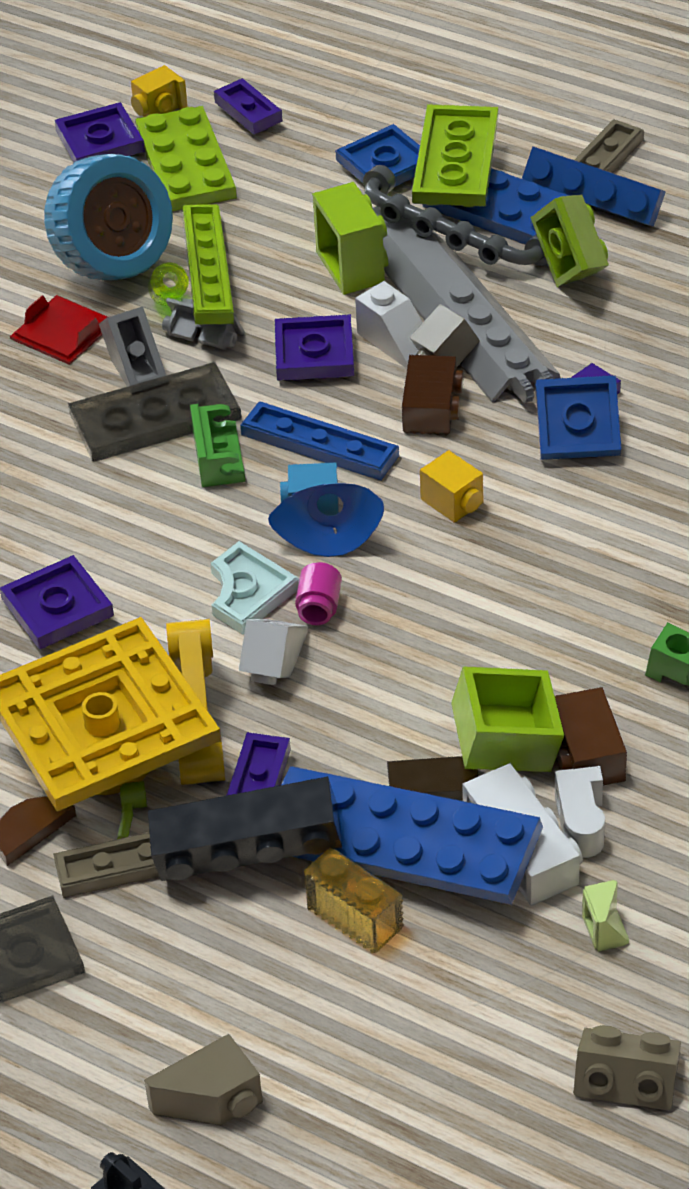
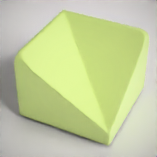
M616 880L585 886L583 890L582 918L594 948L598 952L629 944L628 935L617 911L618 883Z

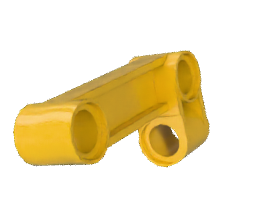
M210 619L166 623L169 657L208 711L205 677L211 675L213 671ZM222 741L178 759L181 785L226 781Z

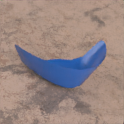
M321 484L297 491L284 499L269 514L268 521L271 528L279 536L300 550L318 556H340L356 550L368 540L383 517L384 503L369 488L357 484ZM325 494L337 495L343 502V508L336 515H325L317 507L318 499Z

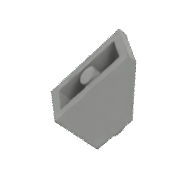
M143 306L107 317L99 323L111 361L130 392L168 380Z

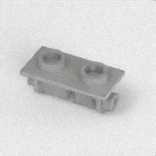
M170 298L166 299L172 314L171 316L166 315L164 317L162 329L167 331L169 336L193 341L198 329L202 331L198 338L199 343L225 350L227 347L233 348L235 346L237 334L243 336L245 334L235 313L234 324L195 325L191 299L183 298L181 301Z

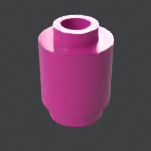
M317 562L308 564L301 570L295 607L300 619L308 624H326L337 611L342 576L332 565Z

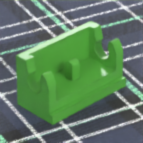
M198 404L190 405L201 486L209 487L245 482L236 421H213V418L216 416L231 414L230 407L224 404L198 407Z

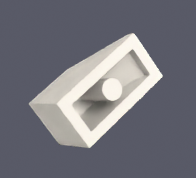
M383 281L355 298L357 333L407 369L409 355H416L419 351L409 337L423 322L411 300Z
M247 619L239 671L252 673L250 681L276 685L277 678L291 677L307 636L308 626L272 619Z

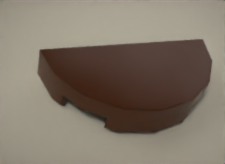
M42 796L26 799L12 806L0 818V857L5 864L9 866L76 817L75 805L56 811L49 798Z

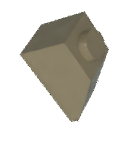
M230 1034L223 1036L144 1080L148 1107L153 1115L221 1126L234 1118L248 1115L257 1105L263 1102L260 1074Z

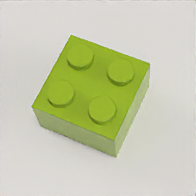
M355 182L312 193L316 253L343 295L373 287L385 281L384 267L388 266V256L383 246V238L387 237V227L381 215L377 216L374 212L369 196L367 194L363 195Z
M463 666L451 705L465 769L495 770L510 763L516 771L551 772L564 738V732L548 670Z

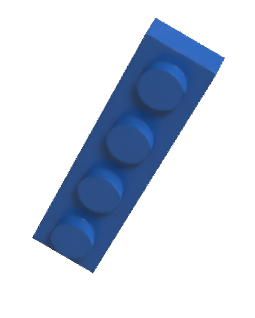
M532 146L522 176L523 180L534 182L537 185L569 196L583 195L586 204L650 226L655 225L666 193L664 190Z

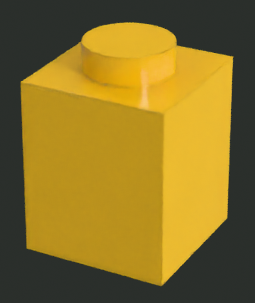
M448 450L420 469V498L455 523L468 513L477 510L484 503L483 473Z

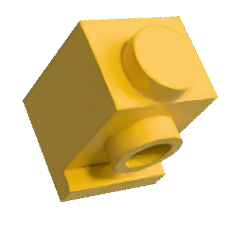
M165 65L131 81V105L139 116L147 117L150 114H162L172 112L178 108L181 110L188 107L185 80Z

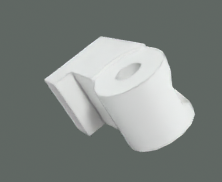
M600 766L555 771V801L561 831L567 839L572 838L575 840L583 858L596 856L604 847L605 816L599 806H602L603 778Z

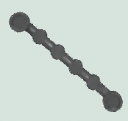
M376 165L363 177L365 194L369 196L372 204L381 208V215L388 223H396L402 217L413 222V228L419 236L428 237L434 231L446 235V243L452 250L460 251L467 245L479 249L478 255L480 259L488 265L495 264L499 259L518 265L535 264L537 266H544L548 264L537 234L525 244L524 250L515 249L508 246L505 238L500 235H492L489 238L475 232L474 227L467 221H460L456 224L444 219L441 213L433 207L422 210L410 205L407 197L402 194H395L392 197L387 195L395 186V176L386 166Z

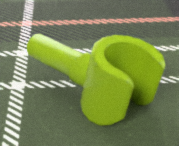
M144 781L124 783L120 786L122 816L117 839L129 837L133 809L147 807Z

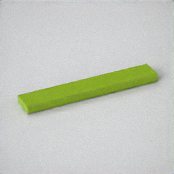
M219 205L183 206V224L195 325L234 324V311Z

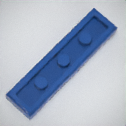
M261 401L256 404L240 425L242 436L325 463H337V467L382 481L399 457L398 445Z

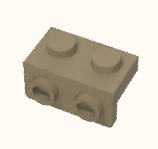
M606 1025L596 1026L593 1029L584 1027L577 1050L573 1093L576 1097L670 1110L673 1104L681 1041L670 1040L668 1036L655 1032L634 1035L621 1033L619 1029Z

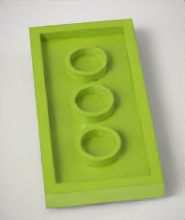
M427 104L412 188V203L431 206H486L498 125V107Z
M203 106L185 107L178 111L162 114L155 113L147 117L135 119L136 128L144 140V153L150 169L159 176L165 185L171 200L172 211L182 210L185 205H206L237 198L235 183Z

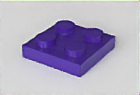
M121 102L54 120L56 132L73 162L96 155L119 154L131 156L145 152L144 140Z
M351 314L275 319L277 381L354 376Z
M74 555L0 587L2 601L39 650L114 616L113 604Z

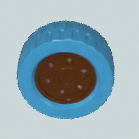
M104 154L75 161L73 165L67 166L57 176L47 195L44 223L47 238L54 253L67 268L89 279L120 280L144 273L160 259L171 236L173 213L171 200L165 185L148 165L131 156Z

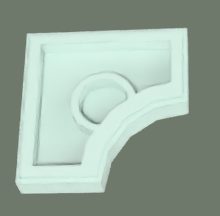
M240 541L210 563L211 573L222 585L220 596L211 605L212 615L242 635L245 633L247 619H263L298 590L299 578Z

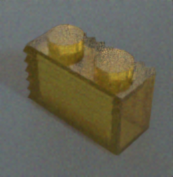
M333 848L327 849L304 870L307 909L314 910V915H321V920L328 919V924H335V929H342V934L349 933V939L356 938V943H363V948H370V953H377L403 928L404 923L402 921L404 918L402 915L404 912L402 909L404 906L401 905L403 894Z

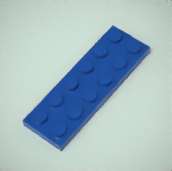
M293 766L289 767L281 785L329 777L337 802L342 841L341 848L330 849L321 854H304L293 857L500 903L513 904L543 829L540 817Z

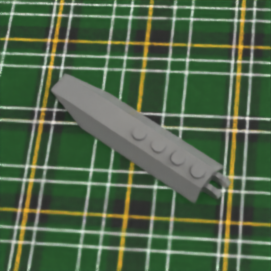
M373 207L376 215H381V208ZM402 217L396 223L385 221L387 237L383 238V246L388 256V266L384 267L386 275L400 292L411 300L414 308L424 321L439 304L465 318L480 342L464 358L460 365L492 403L499 398L506 388L513 390L523 403L533 401L535 395L531 382L536 384V380L554 379L553 377L560 378V373L456 252L435 231L428 237H422L415 232L413 222Z

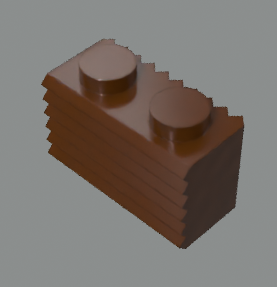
M409 355L402 402V427L406 434L411 431L414 434L420 432L422 435L425 432L430 435L434 432L437 435L441 433L448 435L451 429V421L459 420L460 396H455V393H463L464 372L463 370H456V356Z

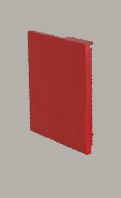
M42 295L26 309L24 324L10 336V339L70 365L102 336L99 323L108 316L58 295L47 302L44 295Z

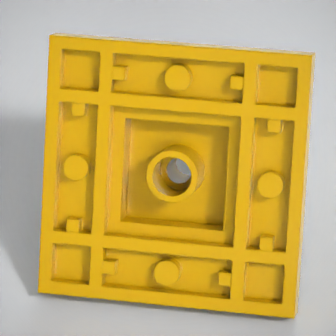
M142 617L0 675V721L56 811H60L94 795L119 793L122 784L142 781L148 772L221 741L220 728Z

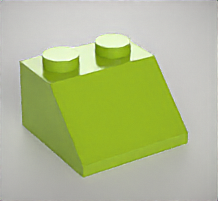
M583 195L555 198L530 217L557 287L597 274L609 266L607 247L604 241L599 239L594 227L595 217L593 210L585 203Z

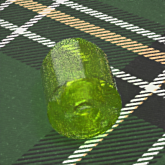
M167 262L159 265L153 271L148 282L150 297L162 306H169L166 302L167 298L180 301L188 288V275L176 263ZM163 278L171 279L176 285L174 287H167L163 283Z

